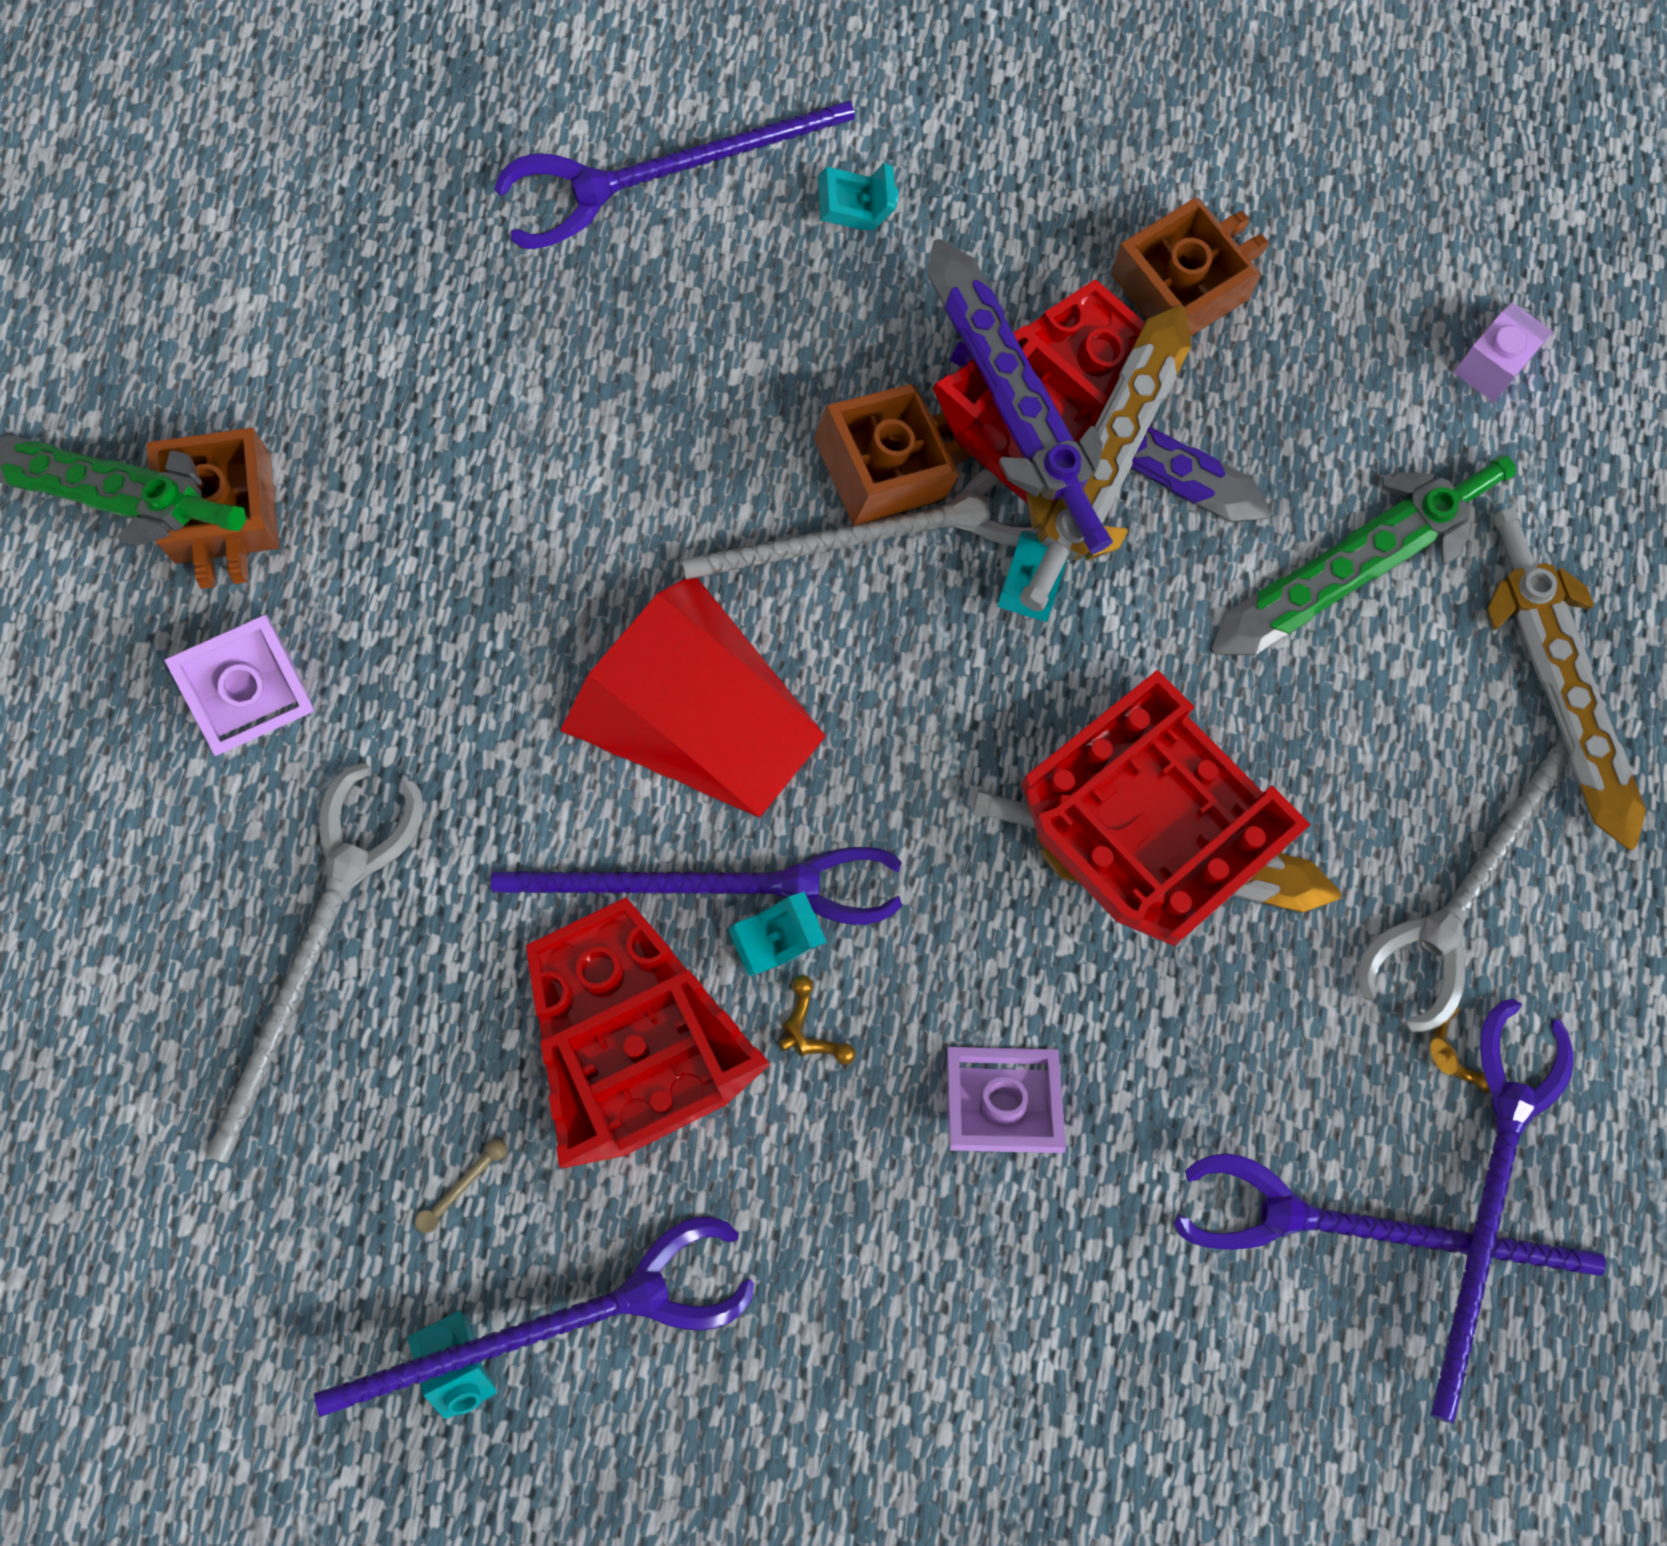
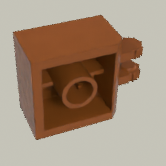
M1193 198L1122 242L1111 276L1146 320L1178 305L1183 306L1186 309L1191 337L1250 299L1261 275L1260 271L1251 261L1264 253L1269 244L1268 240L1261 233L1238 246L1232 238L1240 235L1250 223L1249 217L1244 211H1239L1219 223L1201 199Z
M913 384L827 405L814 435L816 445L853 526L944 501L959 476L954 464L964 462L972 456L956 440L948 443L943 442V436L946 437L952 434L944 413L931 416L918 387Z
M254 428L147 442L149 470L169 473L165 469L169 452L186 453L192 458L202 481L201 485H197L201 490V499L243 507L247 519L240 531H230L222 529L218 525L191 519L178 531L168 530L170 533L168 537L156 540L159 547L175 564L193 561L196 581L200 589L215 587L216 572L214 558L227 556V570L233 584L248 582L247 553L280 549L271 454Z

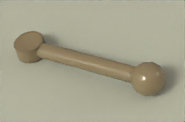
M494 1138L488 1141L485 1146L484 1155L431 1210H424L418 1213L415 1218V1227L421 1233L433 1232L438 1226V1218L492 1161L504 1158L507 1153V1145L502 1139Z

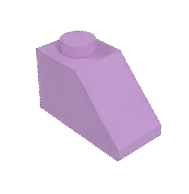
M1511 303L1472 346L1454 371V374L1492 402H1495L1553 331L1515 303Z

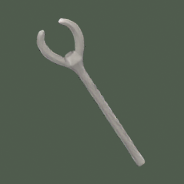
M984 468L969 482L961 494L942 507L933 508V510L927 509L917 513L912 512L905 515L902 514L901 516H892L855 526L848 525L838 529L833 528L823 532L818 531L807 535L784 538L775 542L769 541L759 545L754 544L743 548L739 547L728 551L681 559L685 579L688 580L718 572L742 569L750 565L756 566L766 562L771 563L781 561L782 559L786 560L797 556L801 557L820 553L829 549L835 550L845 546L850 547L860 543L884 540L892 536L899 537L907 535V533L914 534L923 530H933L938 527L959 528L973 532L990 541L1017 547L1023 530L1037 534L1039 530L1038 527L1036 529L1032 527H1011L990 520L989 503L984 495L999 483L1000 480L987 468Z
M1562 734L1555 742L1556 745L1547 754L1548 757L1539 766L1540 769L1531 778L1530 784L1528 783L1523 790L1522 796H1519L1513 805L1514 808L1510 809L1505 817V821L1496 830L1497 833L1488 842L1487 848L1485 847L1480 854L1479 860H1476L1470 869L1471 872L1466 875L1462 885L1454 893L1453 899L1442 909L1426 917L1406 921L1384 931L1368 945L1362 954L1358 967V985L1363 998L1370 1001L1376 997L1375 978L1379 967L1399 948L1420 940V945L1426 951L1436 956H1443V981L1439 995L1433 1006L1424 1014L1411 1016L1404 1023L1410 1031L1425 1032L1439 1027L1450 1019L1457 1009L1465 985V958L1462 939L1463 926L1469 913L1468 910L1473 907L1477 897L1485 889L1486 883H1489L1495 874L1494 871L1499 868L1504 856H1507L1512 848V844H1515L1521 835L1520 832L1525 829L1529 823L1528 820L1533 817L1538 809V805H1541L1546 797V793L1554 785L1555 779H1558L1563 771V767H1566L1568 764L1569 752Z
M366 763L350 766L338 774L327 787L319 811L320 841L327 867L326 888L322 895L323 898L320 899L317 905V910L310 921V926H308L294 961L288 970L287 977L283 981L274 1006L259 1035L258 1042L255 1044L252 1055L237 1084L238 1088L235 1089L232 1095L230 1105H228L222 1122H220L207 1151V1157L228 1163L240 1136V1131H242L248 1118L247 1115L254 1105L255 1098L262 1087V1082L277 1053L276 1049L279 1048L284 1033L306 988L307 981L313 972L314 965L318 961L321 949L326 943L328 933H330L334 925L335 917H337L341 909L342 901L345 900L346 895L362 879L396 859L417 835L423 820L424 806L421 791L414 781L403 782L402 791L406 804L404 815L398 826L387 839L369 852L354 845L343 843L340 819L346 793L356 781L365 778L372 769Z

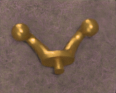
M806 975L797 976L792 982V989L798 995V1000L793 1013L782 1024L783 1031L787 1037L778 1042L779 1048L785 1051L793 1046L801 1057L808 1054H833L839 1064H851L856 1057L855 1048L851 1044H839L825 1040L805 1038L802 1034L801 1028L808 1011L813 981Z
M1457 1007L1450 1019L1441 1026L1434 1028L1430 1043L1431 1056L1443 1073L1474 1083L1480 1091L1490 1093L1484 1071L1478 1073L1460 1065L1455 1049L1447 1041V1028L1450 1020L1458 1014L1459 1007Z

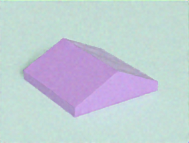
M267 614L164 660L214 756L220 755L315 711L292 658ZM296 701L299 706L225 740H220L219 736Z
M948 1047L947 1125L950 1150L1065 1153L1066 1141L1058 1049ZM959 1062L1047 1064V1070L960 1068Z

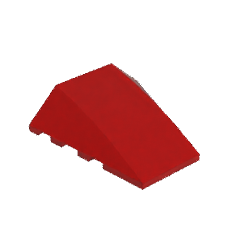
M1096 279L1045 311L1041 317L1029 325H1024L1013 332L1033 371L1041 379L1069 433L1077 444L1090 426H1095L1119 379V373L1145 324L1141 318ZM972 359L966 366L954 374H949L935 383L932 388L956 442L1028 504V492L1008 481L999 465L1001 457H1024L997 409L988 385L974 359Z
M684 578L654 596L589 672L560 729L561 732L591 743L606 752L650 769L652 772L683 783L698 792L758 818H761L826 738V735L698 578L688 580Z
M627 897L526 945L535 1011L540 1024L543 1063L546 1065L550 1090L548 1097L551 1117L555 1123L558 1146H556L557 1157L561 1169L626 1156L726 1106L770 1066L769 1061L751 1044L740 1031L737 1024L706 992L703 985L674 955L671 948Z

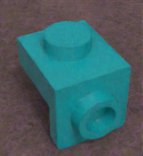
M882 163L871 177L826 166L818 176L820 221L859 230H875L894 212L897 206L899 192L894 182L893 165Z
M1023 530L1020 534L997 607L1048 622L1068 559H1066L1048 595L1049 600L1044 610L1033 611L1022 605L1020 596L1025 586H1029L1048 549L1047 546L1040 542L1037 533Z
M805 891L789 896L760 914L736 922L729 927V933L744 968L751 977L791 962L827 942Z
M459 1310L407 1336L412 1357L416 1359L422 1356L424 1358L428 1354L439 1350H446V1348L457 1344L462 1345L464 1342L474 1339L466 1316ZM482 1362L471 1366L470 1364L466 1365L465 1368L454 1372L450 1371L447 1372L448 1374L436 1378L432 1377L420 1383L423 1396L444 1419L469 1413L476 1409L482 1401L497 1393L495 1383L483 1368Z

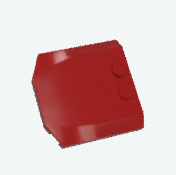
M1157 669L1029 772L1021 786L1039 840L1109 915L1122 925L1175 947L1297 839L1311 824L1273 785L1265 790L1264 793L1189 718L1195 707Z

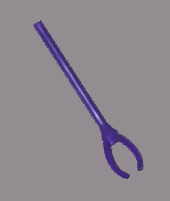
M848 100L825 107L822 110L811 111L806 115L801 114L792 119L781 120L779 123L774 122L765 127L754 128L749 132L747 130L737 133L735 136L724 137L722 140L717 139L707 144L694 146L692 149L690 147L680 150L678 153H670L664 157L660 156L650 161H643L637 163V165H630L613 171L587 167L572 159L544 153L529 154L515 159L504 168L497 178L494 190L499 196H502L509 192L514 182L524 176L535 174H549L571 180L572 190L578 207L565 222L543 234H529L521 229L511 230V240L525 249L543 248L563 241L590 225L600 207L614 193L624 189V187L628 186L629 188L639 185L641 182L645 183L655 178L659 179L669 174L682 172L684 169L689 170L698 165L702 166L712 161L725 159L728 156L739 155L741 152H749L755 148L759 149L769 144L782 142L785 139L796 138L798 135L809 134L811 131L816 132L825 129V127L829 128L855 119L854 109Z
M851 847L821 853L803 863L799 862L784 870L769 873H580L568 871L564 873L562 871H549L547 873L545 871H532L529 873L528 871H493L491 875V890L493 893H767L784 898L805 891L814 913L839 923L868 925L881 922L894 915L902 907L900 897L896 896L881 906L872 908H855L841 905L819 895V873L838 864L855 860L881 862L886 867L899 872L902 862L895 854L880 848Z
M1513 998L1501 1001L1489 1012L1484 1020L1481 1031V1061L1486 1081L1493 1096L1492 1103L1497 1118V1137H1495L1492 1148L1493 1153L1489 1161V1170H1487L1485 1186L1481 1196L1482 1202L1479 1204L1478 1219L1475 1221L1474 1236L1471 1238L1469 1247L1470 1254L1467 1256L1464 1268L1466 1271L1463 1273L1461 1289L1459 1290L1457 1306L1455 1307L1452 1320L1453 1324L1449 1332V1342H1447L1444 1354L1445 1360H1443L1441 1367V1377L1438 1380L1430 1414L1435 1419L1452 1424L1455 1423L1461 1389L1463 1388L1466 1375L1465 1371L1467 1370L1470 1357L1469 1353L1471 1352L1474 1340L1473 1335L1477 1327V1317H1479L1482 1305L1481 1300L1485 1292V1282H1487L1490 1270L1489 1265L1491 1264L1494 1252L1493 1247H1495L1498 1235L1497 1230L1499 1229L1501 1213L1503 1212L1506 1200L1504 1197L1507 1195L1508 1180L1511 1178L1513 1169L1512 1162H1514L1517 1152L1516 1146L1526 1125L1535 1116L1549 1108L1561 1096L1571 1079L1573 1071V1048L1568 1031L1561 1020L1554 1019L1551 1021V1028L1557 1039V1056L1547 1078L1534 1090L1525 1084L1507 1082L1500 1055V1039L1502 1028L1507 1019L1515 1015L1522 1006V1003Z
M1228 1153L1211 1155L1194 1162L1185 1170L1186 1179L1190 1182L1198 1180L1206 1174L1225 1173L1249 1182L1266 1196L1261 1209L1262 1224L1239 1232L1209 1233L1195 1227L1189 1218L1179 1213L1174 1221L1179 1235L1188 1242L1207 1248L1230 1250L1260 1247L1279 1237H1285L1301 1231L1320 1230L1321 1232L1334 1234L1337 1232L1346 1236L1355 1235L1365 1239L1373 1238V1240L1390 1241L1391 1243L1408 1244L1421 1248L1424 1246L1433 1250L1443 1249V1251L1460 1252L1461 1254L1468 1255L1470 1254L1471 1238L1474 1236L1473 1232L1465 1233L1455 1229L1446 1230V1228L1429 1227V1225L1412 1224L1411 1222L1399 1220L1396 1222L1386 1218L1377 1219V1217L1368 1215L1360 1216L1355 1213H1342L1337 1210H1325L1324 1208L1314 1207L1294 1195L1284 1182L1267 1167L1244 1156ZM1498 1236L1495 1247H1493L1492 1258L1509 1262L1511 1260L1521 1264L1530 1263V1265L1548 1266V1268L1565 1269V1271L1602 1276L1606 1267L1604 1254L1573 1248L1570 1250L1561 1246L1552 1247L1542 1243L1533 1244V1242L1516 1241V1239L1498 1238Z
M695 1217L683 1221L670 1228L658 1238L646 1252L634 1273L613 1292L607 1293L606 1296L602 1297L601 1295L589 1299L587 1302L572 1305L571 1308L567 1309L566 1307L554 1311L553 1314L549 1315L548 1313L536 1317L534 1320L519 1323L518 1326L514 1327L513 1325L501 1329L500 1332L496 1333L495 1331L482 1336V1338L466 1341L462 1345L457 1344L446 1348V1350L433 1352L424 1358L422 1356L410 1360L409 1363H401L392 1366L391 1369H383L372 1373L371 1376L366 1375L354 1379L353 1382H345L314 1393V1399L319 1417L355 1406L354 1404L357 1403L361 1404L372 1400L376 1396L381 1397L390 1394L394 1390L398 1391L410 1387L411 1384L415 1383L416 1385L429 1380V1378H436L448 1374L447 1372L457 1371L465 1368L466 1365L470 1364L471 1366L483 1362L484 1359H491L502 1355V1353L518 1350L522 1346L526 1347L538 1343L540 1340L544 1341L553 1338L555 1335L573 1331L575 1328L585 1327L594 1321L596 1323L608 1319L610 1316L614 1317L621 1314L643 1316L684 1330L702 1331L727 1325L739 1317L752 1301L754 1283L751 1279L742 1282L735 1295L722 1303L710 1306H689L669 1301L666 1284L660 1272L674 1255L688 1244L701 1238L718 1237L726 1242L737 1241L738 1232L728 1222L713 1217Z

